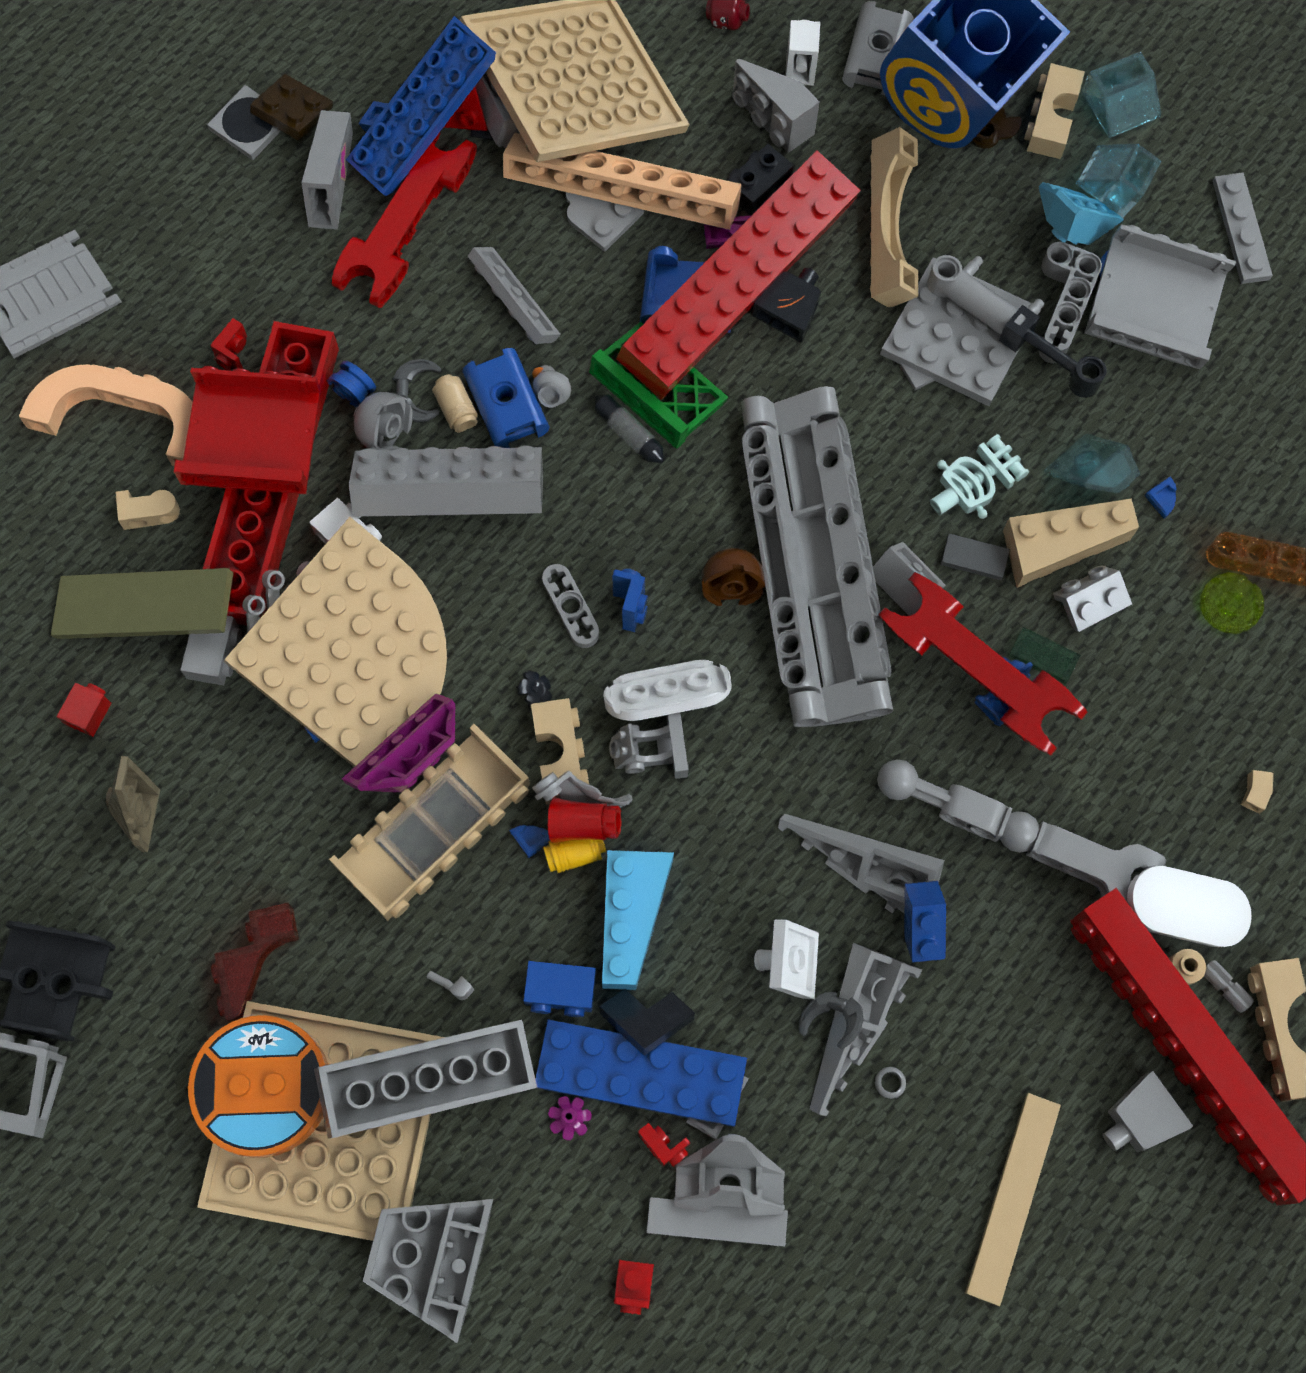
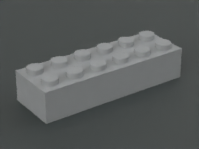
M491 446L475 449L468 447H458L456 449L429 447L418 450H408L406 448L375 450L367 448L355 451L349 480L353 517L542 513V447L521 446L518 448H501Z
M522 1020L314 1069L328 1139L537 1088Z

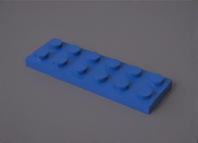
M548 1020L535 1080L538 1089L735 1127L747 1058L668 1042L661 1043L644 1056L621 1033Z

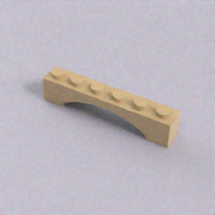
M901 127L872 140L871 298L886 307H894L918 297V270L906 262L899 236V214L903 192L912 168L918 165V139Z

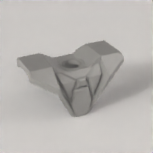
M728 1134L706 1145L676 1165L674 1204L676 1208L707 1213L713 1206H729L748 1209L750 1216L783 1215L785 1209V1172L745 1137L737 1134ZM725 1177H733L739 1181L740 1186L720 1185V1182Z

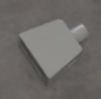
M1151 1071L1140 1077L1108 1111L1116 1125L1103 1133V1138L1114 1151L1130 1142L1136 1152H1140L1189 1130L1193 1125L1154 1071Z

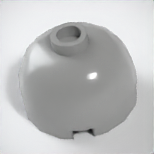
M377 392L367 396L354 412V432L360 443L366 448L375 450H394L399 448L393 446L402 430L408 434L412 425L411 405L405 403L407 399L389 392ZM384 436L388 438H394L389 441H383Z

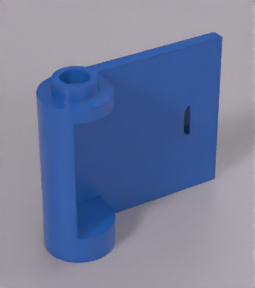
M658 246L649 251L640 322L644 324L705 262L678 261L677 254L666 246Z

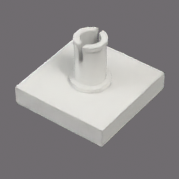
M774 920L772 950L759 949L754 957L757 970H771L769 988L802 999H815L818 932L788 920Z

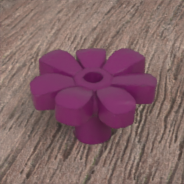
M567 1096L559 1098L558 1104L560 1107H551L548 1112V1116L555 1119L550 1124L551 1131L557 1134L562 1130V1137L567 1141L573 1139L574 1132L579 1136L585 1135L588 1129L583 1122L590 1121L592 1115L590 1110H582L584 1100L576 1097L570 1103ZM568 1115H572V1119L570 1120L566 1119V1117Z

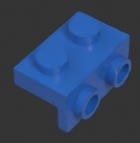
M631 569L614 570L612 575L613 596L625 599L622 608L623 629L635 632L637 623H644L648 608L646 606L648 595H645V577Z

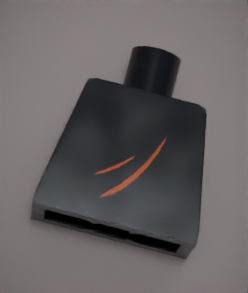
M804 268L798 277L788 271L783 272L755 301L753 317L802 343L820 301L821 290L814 286L819 279L818 274L810 268Z

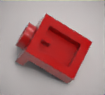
M234 318L231 319L210 345L215 355V362L225 370H230V368L243 369L239 357L234 352L239 353L246 345L247 334L243 324Z
M647 1123L637 1133L662 1167L668 1162L674 1167L689 1154L685 1149L690 1145V1141L687 1138L670 1150L667 1144L671 1141L659 1126L653 1129Z
M619 1260L614 1304L621 1305L620 1312L641 1315L642 1308H649L654 1264Z

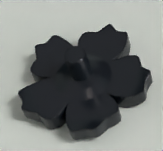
M531 670L523 673L524 679L519 682L516 689L518 694L526 695L524 701L528 704V707L530 708L531 704L551 701L552 694L548 691L551 689L549 679L545 675L539 678V674Z

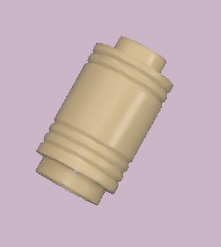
M448 374L438 378L432 391L449 427L457 433L474 427L477 424L476 418L478 414L460 377Z
M1183 949L1169 957L1188 985L1202 979L1206 972L1205 960L1195 950Z

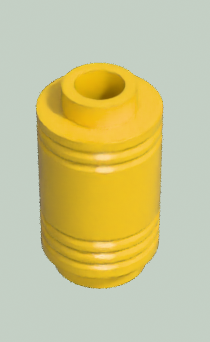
M576 840L560 843H551L549 841V845L543 847L550 872L557 870V873L597 862L598 860L600 861L602 860L601 853L606 852L603 840Z

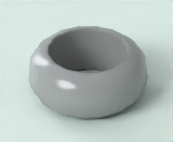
M894 1067L883 1068L875 1078L876 1090L885 1098L893 1099L899 1097L906 1088L904 1074ZM886 1073H893L898 1076L900 1087L896 1092H887L882 1087L881 1080Z

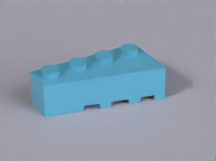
M607 850L603 989L636 990L673 863L674 853Z

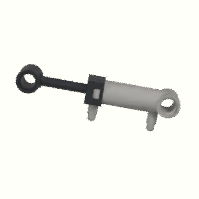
M943 255L935 259L927 280L928 289L932 294L938 297H948L1001 335L999 341L1015 353L1026 341L1070 372L1069 376H1071L1069 387L1075 395L1088 398L1097 393L1107 373L1105 363L1095 356H1086L1077 362L1034 332L1040 318L1037 314L1044 306V302L1041 299H1036L1028 308L1022 305L1017 309L972 277L983 263L980 256L970 260L963 269L960 261L951 255Z

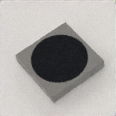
M244 85L207 126L211 132L251 160H254L281 130L250 113V104L260 95Z

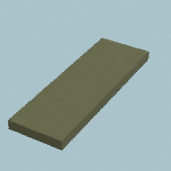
M228 568L61 576L51 636L57 639L225 633L233 571Z

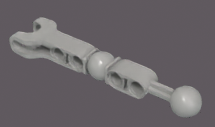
M891 760L885 763L878 772V786L881 792L889 799L903 800L912 796L941 809L939 817L944 821L994 842L1000 839L1002 844L1010 851H1027L1026 856L1096 886L1100 891L1101 897L1117 888L1127 901L1131 874L1134 870L1144 871L1149 867L1165 866L1166 859L1163 855L1145 846L1134 844L1126 846L1121 850H1112L1065 829L1047 824L1044 821L1038 824L1037 820L1029 813L1012 812L1013 808L964 786L951 785L949 791L918 778L914 766L905 760Z

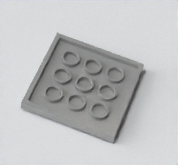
M933 257L918 283V297L909 300L883 345L880 355L899 364L902 363L933 378L938 383L990 406L1018 351L1015 353L999 341L1001 335L954 301L948 297H938L929 291L927 280L932 264L936 259ZM972 276L1017 309L1022 305L1028 308L1031 304L1024 299Z

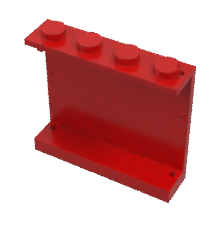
M212 366L191 368L190 372L196 385L183 461L175 460L173 471L180 484L306 494L321 396L317 378L304 373H298L293 376L281 375L275 371L254 373L241 368L233 369V371L219 370Z

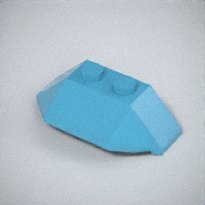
M1042 182L1039 186L1046 221L1053 227L1052 233L1064 243L1070 241L1075 245L1077 243L1090 245L1124 220L1104 200L1093 199L1083 193Z

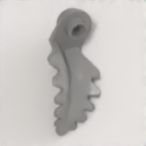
M570 771L565 772L559 777L552 772L532 787L536 793L534 796L536 800L543 797L546 802L559 794L561 799L606 803L607 806L613 805L620 808L630 804L633 800L630 794L618 798L601 796L602 793L598 788L577 779Z

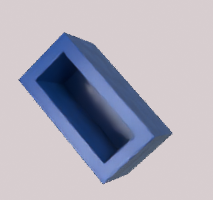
M938 881L904 884V936L912 962L945 959L946 902Z
M528 961L524 994L525 1006H531L530 1011L534 1013L550 1014L551 1008L563 1009L566 1016L584 1017L585 1012H592L596 968Z

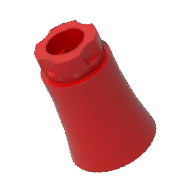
M553 797L548 810V835L551 843L576 840H606V838L617 839L621 833L622 821L619 806H607L606 803L577 802Z

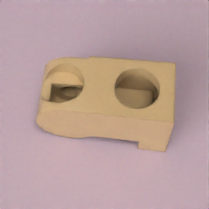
M129 490L116 492L118 521L124 530L168 524L176 520L180 514L179 504L174 495L167 490H158L149 496L132 497Z

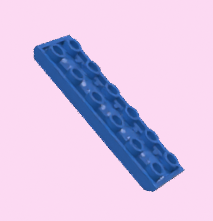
M454 16L346 160L383 195L387 196L393 193L492 65L496 52Z

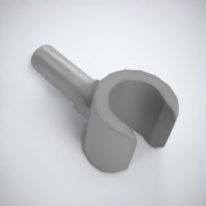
M432 971L427 975L429 980L445 987L459 1000H466L474 991L472 985L462 976L453 984L450 980Z

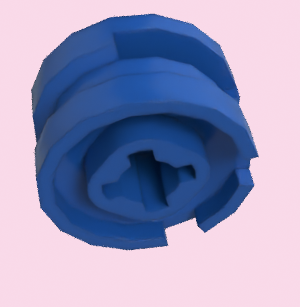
M343 361L339 365L340 370L337 373H333L327 382L329 385L332 383L335 385L332 390L338 396L351 401L350 404L357 408L368 393L375 391L376 385L359 367L349 361Z

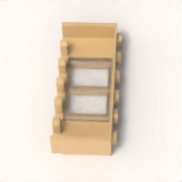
M475 724L470 727L471 736L460 746L456 743L453 744L446 752L448 757L438 767H428L423 773L424 780L412 791L408 788L399 795L400 802L390 812H380L374 819L376 825L364 836L357 834L350 841L352 847L341 858L338 859L333 855L329 859L334 867L387 921L391 917L396 919L401 916L410 906L408 901L414 895L425 893L434 883L432 878L441 870L443 872L448 871L457 862L458 858L456 855L465 847L467 849L472 848L481 839V831L489 824L491 826L496 825L506 814L504 810L512 802L515 804L519 803L529 792V777Z

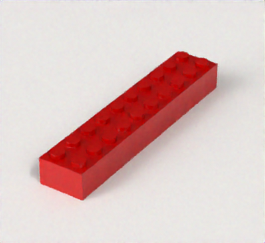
M817 150L622 345L616 359L662 400L754 306L755 301L783 272L788 271L852 205L861 190Z
M274 321L259 373L275 371L281 375L293 376L298 373H304L317 378L321 396L315 430L316 435L329 388L327 380L333 373L339 351L334 332ZM225 489L203 569L228 568L233 571L227 616L234 617L239 625L247 626L243 600L248 595H256L264 599L265 610L259 615L260 618L267 611L266 587L262 583V576L268 570L278 571L299 494ZM275 574L270 578L271 585L275 584ZM256 600L251 602L252 611L257 607Z
M1113 889L1070 920L1073 925L1071 931L1079 943H1086L1093 952L1091 958L1095 966L1101 972L1107 971L1114 981L1111 984L1114 992L1120 999L1128 1000L1134 1008L1132 1015L1136 1022L1142 1028L1147 1027L1155 1037L1153 1044L1157 1051L1164 1057L1169 1056L1176 1066L1173 1069L1176 1077L1185 1086L1190 1085L1197 1095L1194 1099L1198 1107L1205 1114L1208 1115L1210 1113L1218 1124L1216 1131L1226 1143L1234 1145L1239 1152L1237 1159L1241 1166L1248 1173L1253 1172L1261 1182L1258 1187L1262 1195L1270 1203L1275 1202L1277 1206L1297 1204L1306 1199V1143L1118 889Z

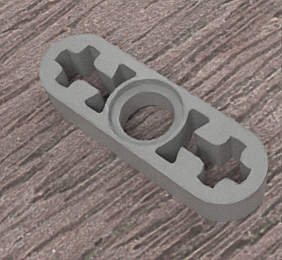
M553 564L548 566L543 572V586L570 638L578 647L589 648L593 646L599 638V627L573 577L563 565ZM554 573L558 577L564 575L562 585L565 592L561 594L555 582L549 583L552 580L551 575ZM568 599H574L580 604V608L577 612L568 614L562 610V604ZM581 618L586 629L592 628L589 639H585L584 636H577L580 632L576 620Z

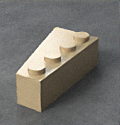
M1132 498L1010 517L1003 529L1006 546L1010 549L1009 558L1016 587L1018 588L1027 584V582L1039 577L1042 578L1058 569L1070 566L1089 556L1099 554L1130 541L1139 528Z

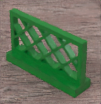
M639 322L604 352L600 349L592 355L589 373L674 448L678 449L690 433L728 400V396L693 367L687 373L693 378V385L677 384L670 391L672 392V402H661L658 400L656 395L652 391L650 393V390L643 383H639L634 379V375L627 368L611 359L614 354L620 352L622 345L643 325L642 322ZM677 392L693 393L694 403H677ZM698 393H710L717 400L712 404H699ZM678 410L694 411V419L687 425L678 417Z

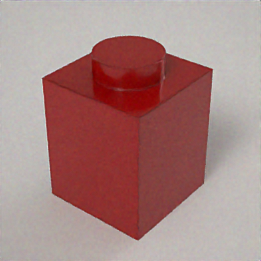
M75 683L56 717L66 726L94 737L112 703L104 696L106 692L98 686L88 683L84 687Z

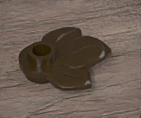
M1002 107L975 136L972 143L979 148H991L999 140L1009 139L1016 135L1021 127L1022 118H1006L1005 110Z

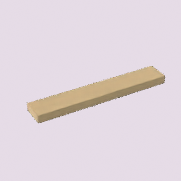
M1030 1093L1026 1094L965 1294L996 1306L1001 1305L1060 1110V1104Z

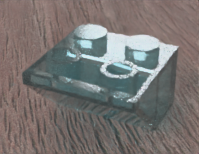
M1141 51L1089 72L1082 94L1109 138L1160 118L1161 109L1155 74Z
M1139 144L1098 145L1090 156L1076 184L1123 218L1144 196L1162 161Z

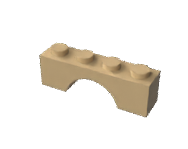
M1299 958L1259 963L1250 968L1251 973L1248 974V985L1250 991L1256 993L1259 1006L1255 1009V1015L1258 1025L1264 1027L1267 1039L1263 1042L1265 1057L1268 1061L1271 1060L1274 1074L1271 1075L1272 1089L1276 1095L1280 1096L1281 1102L1305 1099L1306 1053L1293 1041L1287 1023L1288 1012L1292 1003L1297 997L1306 992Z

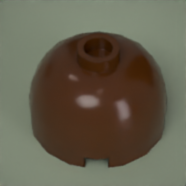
M728 548L716 552L708 559L702 570L703 596L717 606H722L721 600L740 599L738 605H748L758 600L763 594L765 582L762 565L752 553L746 550Z

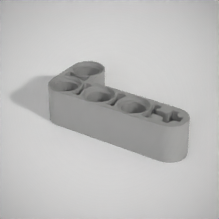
M1054 242L1048 247L1041 268L1047 277L1062 282L1065 286L1043 338L1053 344L1055 337L1061 338L1057 348L1066 354L1101 271L1102 263L1100 258L1094 253L1064 242ZM1053 259L1059 260L1061 263H1057ZM1081 270H1086L1087 272H1089V274L1084 273ZM1071 294H1075L1079 298H1074ZM1061 319H1066L1070 323H1065L1061 321ZM1039 351V354L1044 361L1052 364L1056 363L1051 358H1049L1041 351Z

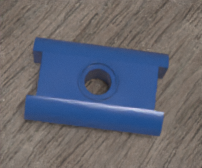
M513 348L502 349V356L477 366L472 361L465 365L462 371L494 446L509 448V442L536 433L539 438L546 434L550 428L518 354ZM503 397H512L508 402L499 401Z

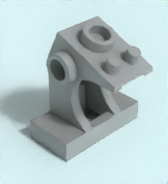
M680 712L666 715L667 726L660 729L640 731L638 725L632 724L621 727L620 731L611 738L609 752L611 758L614 759L615 769H625L626 773L635 774L645 771V767L673 763L675 779L688 777V764ZM657 740L658 755H639V742Z

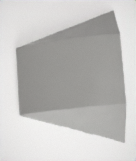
M493 1199L382 1209L363 1282L458 1343L483 1249Z

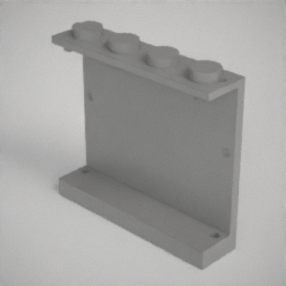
M1121 224L1111 239L1085 334L1165 360L1200 369L1210 359L1212 349L1206 348L1226 274L1235 266L1236 261L1228 259L1221 253H1209L1200 250L1193 244H1181L1172 241L1169 237L1162 234L1153 235L1142 231L1137 226Z

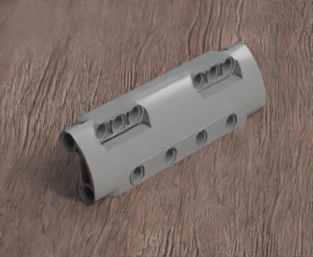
M819 387L775 403L764 396L748 397L740 404L744 429L746 431L742 437V446L780 678L782 683L787 686L793 725L795 727H816L862 721L890 714L893 712L887 678L891 676L890 658L883 620L878 615L881 609L849 433L844 420L840 417L836 391L833 387ZM779 438H781L793 511H791ZM762 440H764V442H763V444L761 445V447L758 448L759 443H760ZM838 458L837 463L831 467L833 460ZM769 468L767 474L763 476L764 471ZM774 496L773 501L767 505L768 500ZM848 514L847 521L841 525L842 518ZM859 572L858 579L851 584L852 576ZM808 609L811 612L823 687H821ZM793 612L792 619L787 622L788 615ZM869 631V638L866 642L862 643V636L865 632ZM798 641V648L792 653V646ZM803 671L804 676L799 683H797V676L800 672Z

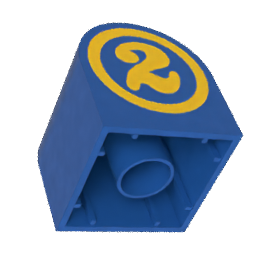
M932 0L907 26L883 60L880 68L882 88L894 111L907 125L936 145L946 148H961L968 145L1066 38L1070 31L1038 0Z

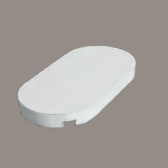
M694 660L624 674L613 680L614 685L610 688L606 687L603 696L606 710L613 717L621 720L637 721L715 705L729 695L732 684L730 672L725 666L721 664L720 667L715 666L713 661Z
M1154 866L1136 875L1128 888L1127 903L1147 930L1152 933L1212 947H1227L1240 942L1250 928L1251 907L1246 895L1235 884L1225 880L1167 866Z

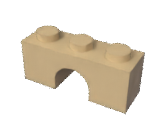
M1051 63L1047 75L1041 74L1037 91L1042 92L1041 98H1035L1030 114L1036 116L1034 123H1028L1024 137L1025 140H1029L1027 151L1061 159L1067 144L1072 120L1057 115L1054 110L1059 108L1074 110L1085 71Z
M569 698L531 704L537 743L553 741L558 743L564 750L562 757L557 762L540 766L542 779L552 772L559 777L565 772L570 771L577 779L589 784L587 769L580 770L579 758H583L585 755L582 738H575L574 727H580L577 708H571Z

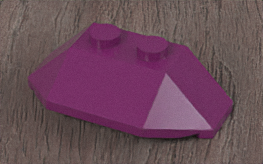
M437 693L434 694L342 778L343 782L359 791L403 792L405 789L413 786L417 778L428 767L437 764L441 755L455 742L454 701Z

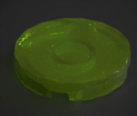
M1231 572L1219 574L1205 585L1200 595L1202 614L1212 627L1224 633L1237 634L1248 631L1257 624L1264 612V598L1260 588L1255 583L1252 584L1251 581L1247 580L1248 577L1242 574Z

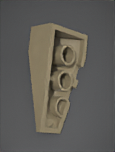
M121 756L114 777L113 787H109L106 794V806L132 844L141 852L148 853L160 789L129 757Z

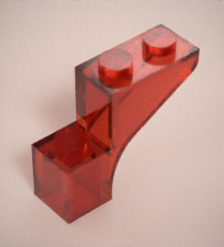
M289 903L248 912L250 922L245 923L249 942L254 941V944L214 954L216 963L211 965V971L215 984H220L221 996L217 997V1006L220 1016H225L228 1022L231 1023L243 1018L247 1001L251 1002L266 958L278 947L299 940L294 909Z

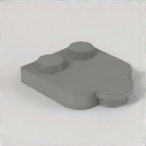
M566 192V199L570 204L567 208L569 224L604 252L644 214L642 209Z

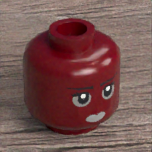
M745 0L707 1L706 18L710 20L714 28L736 31L742 26L744 21L747 22L749 19L750 5Z

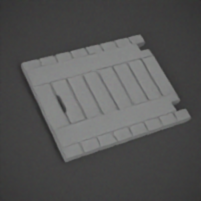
M76 230L0 266V337L13 358L68 332V330L76 328L122 302L117 294L108 298L104 295L105 292L110 291L113 287L85 244L82 243L75 247L71 244L80 239Z

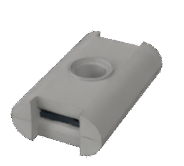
M867 1L861 6L842 80L844 84L851 88L856 83L882 89L881 95H885L880 79L882 62L907 26L914 20V17L907 10L900 14L875 7V1Z

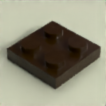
M284 74L250 104V113L299 141L318 124L321 110L331 111L333 101Z

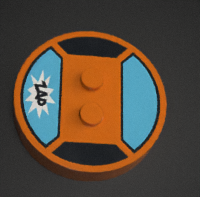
M267 1015L249 1016L225 1025L205 1042L191 1068L188 1098L192 1115L197 1125L214 1144L228 1152L245 1157L266 1158L294 1149L311 1136L323 1119L314 1069L328 1065L325 1054L319 1044L306 1031L294 1023L279 1017Z

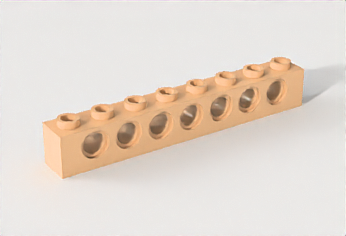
M514 133L503 153V178L729 230L739 209L742 184L598 151L536 162L519 133Z

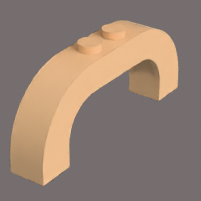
M86 364L63 368L43 379L31 391L19 415V418L28 429L56 436L68 410L85 400L98 399L158 414L173 422V435L166 456L171 465L174 466L175 460L183 461L193 402L180 389L160 381L155 376L145 374L142 377L132 374L121 367L111 369Z

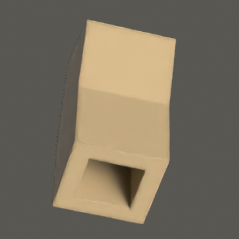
M1252 770L1248 774L1247 791L1241 803L1242 806L1259 814L1266 809L1273 792L1272 772Z

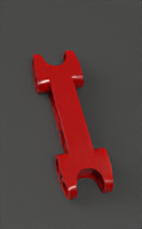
M439 132L409 171L367 240L364 241L360 238L352 237L347 243L333 271V287L344 290L347 284L357 276L366 275L372 277L375 280L369 303L377 308H382L408 272L409 262L400 258L402 255L400 251L405 244H409L417 231L415 227L433 198L437 199L443 188L454 193L459 190L475 159L477 152L476 143L466 140L452 151H442L435 147L440 136Z
M914 572L908 581L916 587L922 596L920 609L913 615L901 616L884 607L878 615L899 639L919 655L923 656L931 645L936 647L1009 707L1000 718L1003 724L1025 742L1051 756L1057 747L1050 742L1042 731L1041 724L1045 715L1054 710H1062L1082 720L1088 713L1087 710L1065 686L1046 671L1041 670L1033 681L1027 678L954 619L964 607L958 600L938 584Z

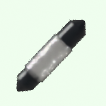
M598 395L595 397V411L638 455L640 454L647 462H664L663 446L625 407H622L610 395Z

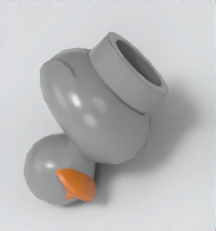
M548 365L537 367L532 371L534 378L533 391L542 405L553 408L568 400L571 394V385L565 375L556 372L553 367Z

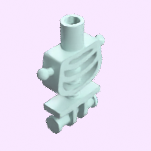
M997 434L986 444L984 442L980 444L976 451L986 463L985 466L967 456L958 458L950 466L944 460L938 461L937 467L944 471L940 482L945 487V490L932 498L930 504L938 515H942L956 504H959L965 513L968 514L977 510L978 517L984 519L987 517V511L983 507L991 502L995 493V483L992 476L996 475L1008 490L1013 486L1015 480L1017 482L1020 481L1030 471L1021 465V458L1018 455L1014 457L1009 455L1012 451L1011 446H1006L1000 440V435ZM988 447H991L995 453L993 454ZM1004 458L1006 462L1001 464L999 460ZM1008 470H1010L1013 473V475L1016 477L1015 479L1008 472ZM982 483H984L987 488V495H984V490L981 485Z

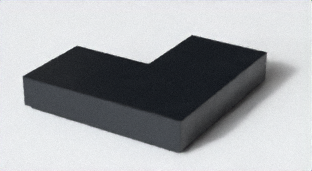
M624 989L602 1004L599 1013L644 1056L695 1018V1012L673 992L649 1009H646Z

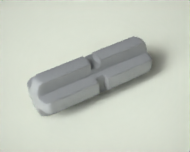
M1213 960L1206 965L1204 977L1218 991L1222 990L1224 992L1222 994L1223 997L1238 1012L1246 1011L1253 1004V998L1237 982L1233 983L1231 981L1233 977L1217 961Z

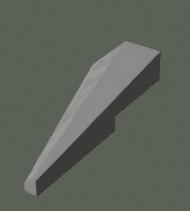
M784 814L780 818L778 829L784 831L786 828L793 830L804 839L801 846L808 851L813 846L828 856L825 862L826 865L865 894L872 890L887 900L885 909L891 913L896 909L904 913V884L938 881L939 883L945 860L788 814Z
M853 943L839 997L846 1000L852 997L863 1009L864 1021L861 1031L855 1040L847 1047L840 1049L837 1044L845 1034L846 1020L842 1012L835 1010L810 1110L819 1115L827 1116L829 1111L826 1107L835 1088L843 1092L848 1083L842 1077L852 1063L858 1066L861 1065L888 1024L885 1018L893 1001L902 1003L906 995L900 991L909 976L918 979L922 969Z

